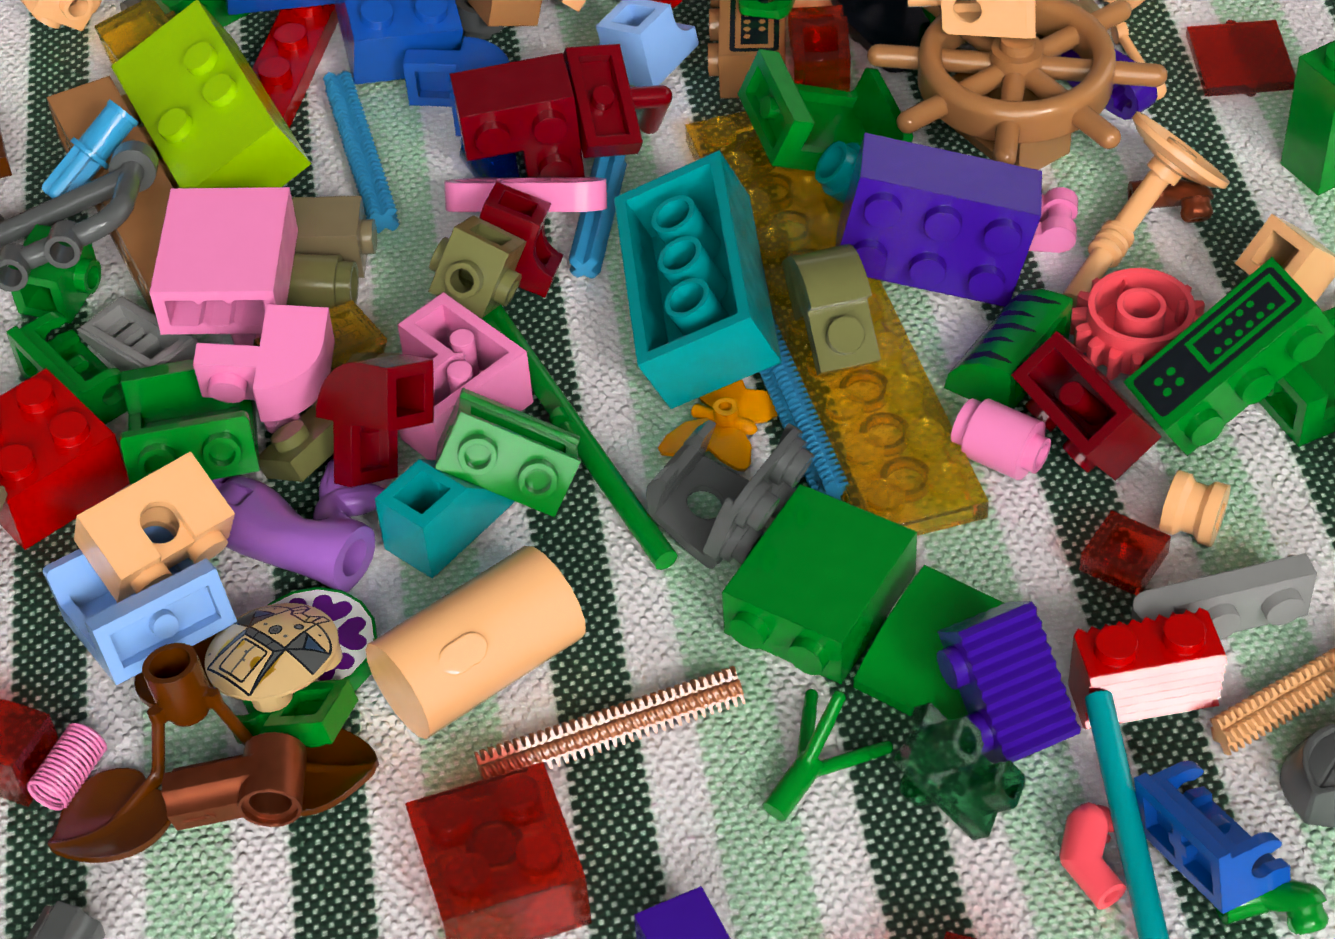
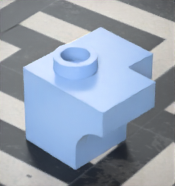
M622 0L596 25L600 40L598 45L620 44L629 85L634 86L661 84L699 45L695 26L676 23L671 4L651 0Z

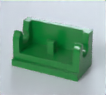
M53 311L46 313L20 329L15 326L6 331L19 371L26 380L47 368L105 425L128 411L121 386V371L118 368L109 369L80 341L78 334L73 330L58 334L49 342L45 341L47 334L51 330L60 328L67 322V318L61 312Z

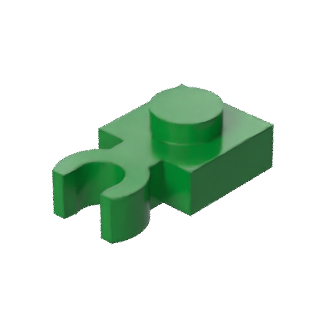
M349 679L314 681L307 687L293 693L291 702L281 710L260 712L253 707L252 701L242 700L249 714L236 716L253 736L269 732L284 733L298 738L305 747L315 748L334 742L357 704L358 698ZM233 733L237 743L242 744L241 741Z

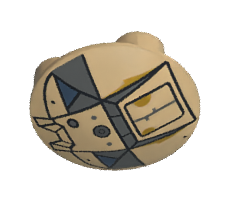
M281 603L249 611L236 618V623L220 631L207 649L205 671L211 684L218 688L221 693L232 698L252 701L253 707L257 711L275 712L283 709L291 702L293 693L310 685L324 672L335 668L341 662L343 655L339 644L337 628L327 614L309 605Z

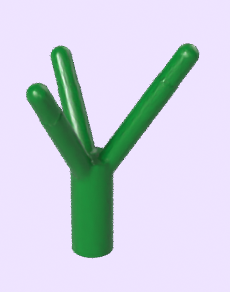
M809 689L805 692L796 759L762 804L765 811L775 819L783 822L786 821L817 777L888 755L893 751V744L890 741H882L821 761L818 759L846 700L844 692L835 691L832 694L816 729L818 692L814 689Z

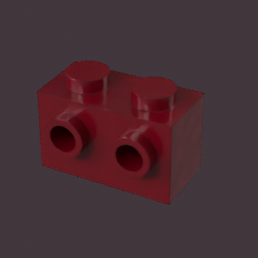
M1058 331L1011 375L1031 397L1025 404L1026 408L1036 419L1043 421L1050 432L1057 426L1069 438L1062 445L1063 449L1087 473L1097 466L1116 481L1162 437L1090 359Z

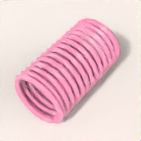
M69 724L56 742V745L52 747V750L46 756V759L41 763L40 768L36 770L33 777L27 783L30 795L49 809L59 811L67 808L69 802L72 801V798L78 792V789L81 788V784L85 783V780L100 761V758L107 751V745L103 737L94 729L84 724Z

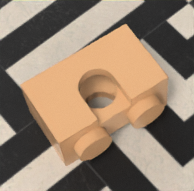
M190 451L77 515L74 541L118 603L130 595L172 576L169 569L187 558L193 560L196 564L205 558L210 560L219 554L228 544L227 539L230 535L235 513ZM150 526H160L171 532L174 538L166 543H153L143 529Z

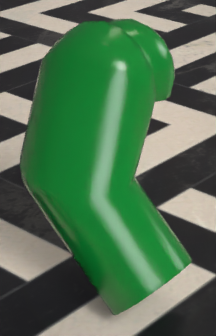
M1294 879L1224 914L1215 907L1220 920L1225 925L1268 912H1286L1288 929L1294 934L1299 935L1320 931L1327 926L1329 921L1322 904L1327 901L1323 892L1315 884Z

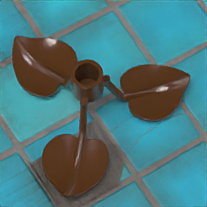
M218 633L193 646L184 643H171L157 648L148 655L143 663L142 672L135 676L134 684L140 700L150 707L147 710V714L152 726L151 772L145 778L143 773L136 769L115 768L102 771L90 777L84 784H81V788L78 789V792L72 798V801L69 802L67 808L62 809L56 831L47 842L53 853L78 862L105 863L117 861L144 851L166 832L171 822L167 818L166 805L161 790L158 789L162 785L165 773L166 722L171 721L173 724L181 727L191 726L203 720L207 716L209 709H213L244 746L253 737L223 701L219 689L211 684L206 674V652ZM341 728L332 744H325L315 748L306 747V773L303 807L300 816L314 815L331 809L348 798L375 774L379 761L375 751L366 741Z

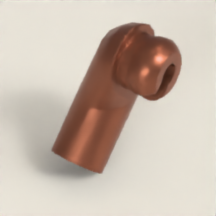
M1180 179L1175 186L1168 184L1151 209L1181 206L1180 214L1185 222H1202L1208 220L1213 214L1210 200L1214 198V195L1206 185ZM1142 180L1130 181L1128 183V199Z

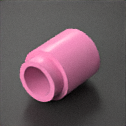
M974 398L969 399L958 413L951 432V443L961 448L964 457L1016 480L1023 479L1028 472L1036 474L1045 463L1051 447V439L1045 437L1046 425L1043 421L989 398L983 402Z

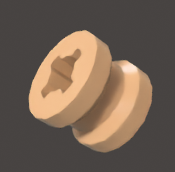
M1178 470L1165 499L1159 531L1169 535L1182 531L1193 535L1197 543L1212 547L1225 515L1231 485L1219 481L1206 485L1197 482L1192 473Z

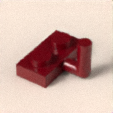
M620 44L566 47L563 57L575 98L583 158L638 154L643 144L640 130L646 134H654L659 130L672 101L671 90L665 85L630 87ZM643 109L638 121L635 110Z

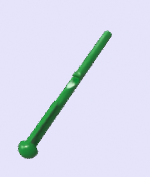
M502 305L481 318L527 351L532 391L550 415V424L580 436V441L577 445L578 457L655 568L663 570L673 565L677 559V553Z

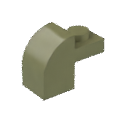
M844 244L791 255L784 259L782 266L795 321H805L816 374L822 375L879 362L881 356L868 304V298L872 296L864 266L856 249L851 244Z

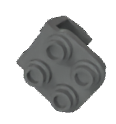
M708 420L701 424L664 466V469L660 470L647 486L646 501L649 515L690 555L707 568L713 569L723 559L730 562L734 558L742 564L765 532L761 528L770 517L773 519L777 517L797 489L795 486L806 473L815 457L814 454L806 450L807 442L801 439L803 432L790 423L785 427L776 449L750 481L704 456L716 423ZM698 491H705L715 495L722 504L717 517L704 519L696 516L687 504L688 496Z

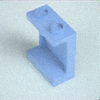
M150 526L143 529L153 543H166L173 539L171 532L163 527ZM80 549L46 565L43 568V574L64 621L115 685H118L141 673L145 659L157 648L171 643H184L193 646L237 622L217 569L207 558L196 564L189 558L183 560L169 569L172 576L138 593H134L118 603Z

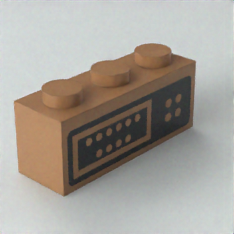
M710 0L711 7L719 8L709 9L710 41H718V43H708V75L719 76L720 99L739 98L738 92L759 49L779 52L786 65V17L782 19L744 16L739 12L738 0ZM758 0V2H760V3H771V2L774 1V0Z

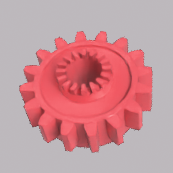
M1148 268L1117 270L1101 279L1095 278L1092 280L1090 292L1080 291L1078 293L1076 308H1072L1070 334L1074 335L1073 345L1082 353H1087L1086 356L1096 367L1102 364L1107 367L1106 378L1112 381L1120 373L1131 376L1204 314L1205 304L1203 300H1194L1191 294L1192 288L1189 285H1184L1181 281L1167 273Z

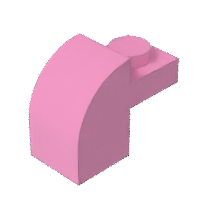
M266 304L260 346L197 343L193 366L202 397L214 398L225 403L255 400L260 422L287 419L306 410L318 399L320 389L331 371L335 340L329 307Z

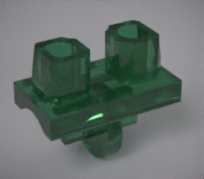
M931 703L915 706L911 715L913 722L911 733L905 744L896 753L893 761L904 773L899 787L901 795L914 806H925L934 802L972 840L989 837L997 813L1017 807L1026 782L1025 775L1010 760L992 764L981 753L984 745L981 731L966 716L948 720Z

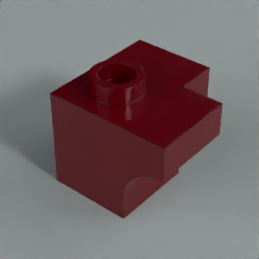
M496 182L483 205L479 218L527 241L515 269L516 272L522 275L518 287L546 298L564 255L550 245L545 235L544 225L551 203Z

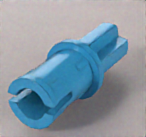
M109 99L105 108L79 140L75 137L70 140L74 146L43 183L42 190L53 199L90 182L101 167L106 170L109 168V164L106 163L107 159L139 122Z

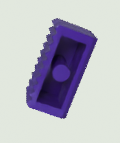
M1010 601L938 631L944 648L937 652L940 672L950 688L953 690L959 689L968 713L961 718L963 734L972 751L978 756L983 755L985 762L1008 765L1078 735L1081 731V727L1076 721V713L1071 708V700L1066 695V687L1061 681V673L1056 668V660L1051 655L1052 648L1046 641L1047 634L1041 628L1042 621L1037 616V607L1032 601Z

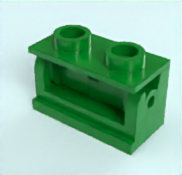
M462 388L438 441L435 469L555 517L581 463V459L578 458L577 448L580 436Z

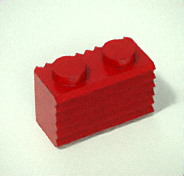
M1200 607L1196 613L1188 610L1181 614L1172 612L1169 618L1159 614L1155 621L1145 617L1141 623L1132 619L1128 625L1120 621L1116 625L1111 626L1105 623L1101 630L1091 626L1088 632L1079 628L1075 632L1068 686L1084 729H1091L1084 699L1088 694L1104 690L1112 693L1119 724L1219 706L1218 698H1221L1220 690H1222V681H1224L1223 673H1226L1225 665L1227 664V658L1209 612Z

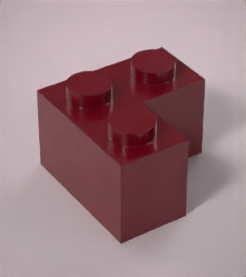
M563 53L450 74L467 161L520 151L527 178L585 177L575 98Z

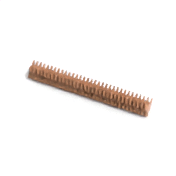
M730 666L729 669L724 668L721 671L713 672L714 674H706V677L700 676L698 680L694 678L690 682H682V685L676 684L674 688L670 686L666 690H658V693L652 692L650 696L647 694L643 695L642 699L637 697L634 698V701H626V704L623 702L619 703L618 707L615 705L610 706V710L604 708L602 713L595 711L593 712L594 716L591 713L586 714V719L580 716L577 718L578 722L575 719H571L569 723L566 721L562 722L561 726L558 724L554 725L553 729L547 727L545 732L538 730L537 735L532 732L529 734V738L523 735L520 737L521 741L518 738L512 739L513 745L508 740L504 742V746L501 743L497 744L496 749L493 746L488 747V752L485 749L479 750L480 756L475 751L474 755L484 788L488 791L487 782L489 781L492 789H495L496 778L500 786H504L503 776H506L508 782L512 783L511 773H514L517 781L521 780L520 770H522L525 778L529 777V767L533 775H536V765H539L541 772H545L544 762H547L551 770L553 769V759H555L558 767H560V757L562 756L566 764H569L568 754L572 755L574 761H578L577 751L580 752L584 759L586 758V748L590 755L593 756L594 745L599 753L602 752L601 743H604L606 749L610 750L609 740H612L616 748L618 747V737H620L623 745H625V735L627 734L630 741L634 742L633 732L637 733L640 740L642 739V729H644L647 737H649V727L651 726L655 734H658L657 724H660L663 731H666V721L669 722L672 729L674 728L673 719L675 718L679 726H681V716H684L687 723H690L689 713L693 714L696 721L698 720V710H700L703 718H705V708L707 707L711 715H714L713 705L717 706L720 713L722 712V702H724L727 710H729V700L731 699L734 706L738 707L737 697H740L744 705L746 704L743 696L744 693L734 666Z

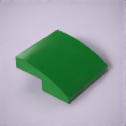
M924 565L900 597L874 639L854 677L853 688L968 745L961 726V718L968 713L959 689L953 690L948 686L938 666L937 652L944 649L938 631L955 623L962 622L967 618L974 617L979 613L986 612L991 608L998 607L1004 604V602Z

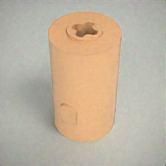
M523 546L368 643L365 651L373 678L395 714L414 734L420 738L428 739L579 641L586 633V626L581 606L560 570L544 553L535 547Z

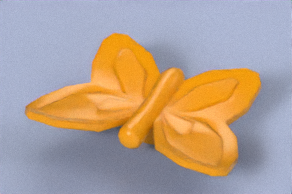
M741 379L701 396L700 400L705 405L697 403L691 409L692 417L697 418V420L684 422L668 433L658 447L661 455L673 457L698 426L711 420L716 423L706 452L710 451L718 460L732 469L745 472L751 465L752 445L746 435H753L757 432L756 424L768 422L778 415L767 391L746 389Z

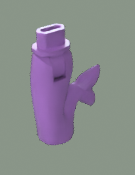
M330 460L320 482L319 501L315 506L312 520L301 517L278 492L258 480L241 475L212 480L235 513L230 535L227 539V548L246 557L306 576L331 589L349 592L367 571L375 551V534L372 528L351 517L361 516L377 510L374 498L385 490L384 488L372 483L356 487L334 484V460Z

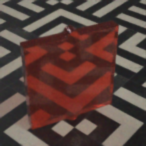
M1228 20L1226 24L1187 27L1186 38L1205 97L1246 94L1249 97H1253L1258 92L1294 89L1296 75L1276 20L1240 23Z

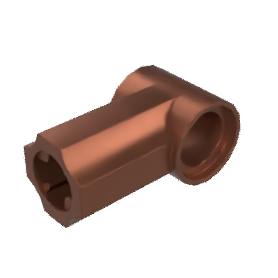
M278 732L262 733L253 736L246 742L244 752L241 755L173 768L171 772L164 773L161 793L166 805L167 818L177 831L243 817L251 823L266 827L285 826L293 823L300 817L303 807L307 761L305 745L298 738L289 734Z

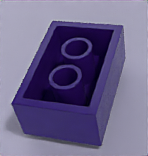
M864 133L838 222L835 246L851 244L856 249L868 278L1005 307L1012 298L1041 218L1042 171Z

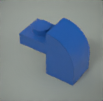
M464 37L460 51L406 49L403 69L409 106L452 107L456 136H462L450 74L509 63V59L495 44L474 37Z

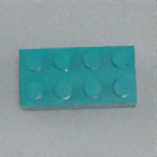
M720 150L614 197L637 366L670 409L782 362L750 196Z

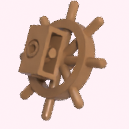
M1036 0V34L1046 36L1041 40L1037 36L1036 38L1025 39L950 35L942 31L941 6L923 7L936 18L926 29L921 39L920 47L875 44L870 47L867 53L868 61L873 66L918 70V87L924 101L904 110L898 115L896 124L901 132L910 134L941 119L991 160L1036 170L1069 154L1071 133L1077 130H1081L1105 149L1115 148L1121 140L1120 131L1099 115L1110 100L1113 85L1159 87L1166 82L1168 77L1167 70L1160 64L1116 61L1114 44L1107 30L1126 21L1130 17L1132 9L1125 0H1116L1091 14L1082 7L1067 0ZM968 42L978 51L959 50L957 48ZM1072 49L1081 58L1058 56ZM947 72H955L958 74L951 77ZM1055 80L1078 81L1080 83L1067 90Z

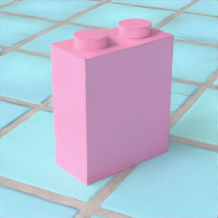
M290 187L170 189L150 287V296L161 335L262 334L266 304L287 305L298 234Z

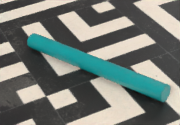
M1096 691L1088 694L1084 700L1138 938L1169 939L1113 695L1110 691Z

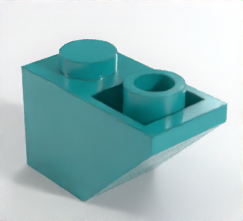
M418 459L374 499L385 549L433 579L515 501L435 469L436 460Z

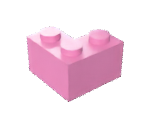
M441 293L397 324L403 354L433 359L434 423L399 430L401 440L427 460H436L438 441L462 388L521 412L533 403L527 351L446 293Z

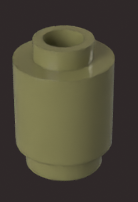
M294 254L287 305L329 307L330 314H340L342 308L354 309L356 307L359 275L355 261H343L341 255Z

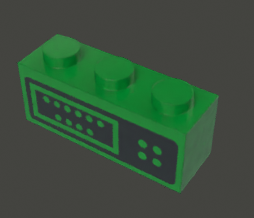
M1271 257L1123 381V383L1165 433L1188 456L1199 446H1204L1215 440L1222 432L1224 426L1246 407L1263 400L1272 391L1275 383L1298 364L1314 358L1322 350L1325 342L1335 335V328L1319 306Z

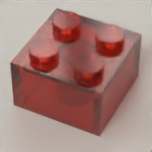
M544 762L405 803L415 851L443 939H545L592 924L586 876Z

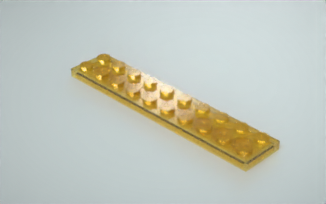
M746 111L685 124L686 142L694 160L696 161L720 150L750 196L771 309L774 316L773 319L776 321L774 324L778 325L775 329H779L778 335L781 334L783 336L780 338V340L784 339L785 343H782V346L787 345L788 347L784 349V351L789 350L790 352L787 356H792L789 361H794L791 367H797V369H794V372H799L796 377L800 376L802 378L798 380V383L803 381L804 385H801V388L805 387L807 389L803 393L808 392L809 394L806 396V398L811 399L808 404L813 403L814 405L810 407V410L815 408L816 412L813 415L818 414L819 416L815 420L820 419L821 423H818V426L823 425L824 427L820 429V431L825 430L826 432L822 437L827 436L829 438L825 440V443L829 441L831 443L827 448L832 447L834 449L830 451V454H836L832 459L837 458L838 462L835 465H841L837 471L843 470L844 473L840 474V476H846V479L842 482L848 481L849 483L845 486V491L842 495L844 501L917 531V536L988 518L989 501L966 454L961 451L962 446L951 441L952 426L880 280L868 278L872 296L868 298V304L881 360L877 363L822 375L816 374L805 321H795L782 261L791 255L834 247L836 245L837 226L843 204L824 192L822 184L816 180L815 171L772 166Z

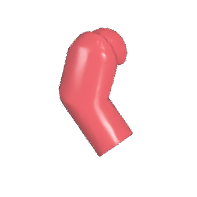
M1087 802L1077 806L1067 816L1059 858L1062 866L1093 904L1102 910L1116 903L1126 891V886L1102 858L1105 844L1111 840L1108 832L1114 833L1110 810L1107 806Z

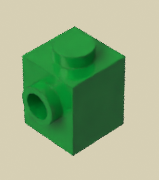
M36 224L23 243V246L47 237L51 227ZM59 242L63 246L71 247L66 242ZM92 243L83 247L80 259L73 267L62 269L46 263L31 270L25 287L19 291L11 292L18 313L41 317L46 313L59 311L67 318L66 323L71 324L88 296L93 294L100 284L101 265L96 260ZM8 265L11 269L19 270L15 266Z

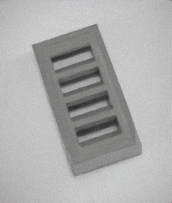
M123 296L119 297L77 329L80 338L120 371L194 359L196 344L198 343L197 338L190 334L161 335L156 315ZM129 323L132 324L115 338L112 337Z

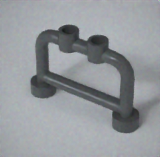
M131 140L123 142L113 152L108 174L5 220L0 215V289L8 292L21 290L27 284L31 270L46 263L62 269L73 267L78 263L84 246L102 239L119 228L132 213L138 193L148 189L155 180L159 166L156 152L149 145L141 141ZM111 199L110 203L101 211L81 222L76 223L71 220H64ZM36 224L44 226L53 225L48 236L27 246L13 243L28 236ZM59 242H66L71 247L63 246ZM7 265L15 266L19 270L11 269Z

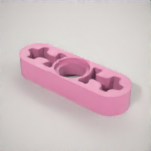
M462 178L444 181L446 211L481 212L496 182L551 203L549 212H588L607 209L606 178Z

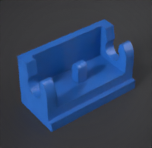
M1182 761L1151 776L1145 772L1134 777L1135 793L1146 839L1222 914L1291 881L1290 866L1282 858L1275 859L1270 854L1282 846V842L1273 833L1262 832L1250 836L1213 801L1212 793L1204 786L1187 790L1184 794L1178 791L1182 784L1187 781H1194L1204 773V770L1195 762Z

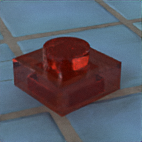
M1111 510L1081 553L1079 570L1137 596L1143 592L1169 553L1171 536Z

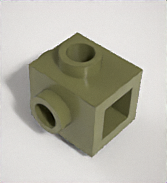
M474 215L456 225L450 238L444 237L435 249L429 269L436 273L428 292L436 296L444 292L480 318L485 317L500 305L506 307L514 297L521 281L522 275L516 272L515 269L527 241Z

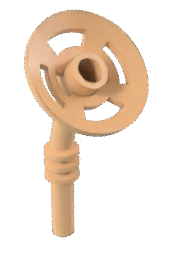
M1136 111L1132 119L1139 135L1144 139V143L1154 154L1147 164L1150 171L1115 219L1106 221L1089 244L1088 258L1063 292V295L1073 298L1072 308H1076L1077 295L1080 291H1091L1092 280L1103 278L1109 268L1119 265L1135 240L1134 231L1168 184L1175 186L1182 177L1213 188L1226 189L1230 184L1229 180L1217 168L1189 145L1138 111Z

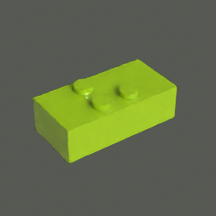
M195 0L111 66L179 188L283 187L311 165L310 160L232 36L199 0Z

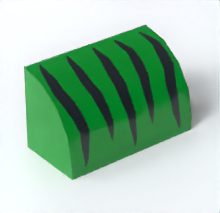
M1045 289L1024 290L1007 303L948 373L944 388L967 399L974 398L983 402L989 398L1015 409L1027 392L1011 375L1056 331L1069 341L1073 298Z

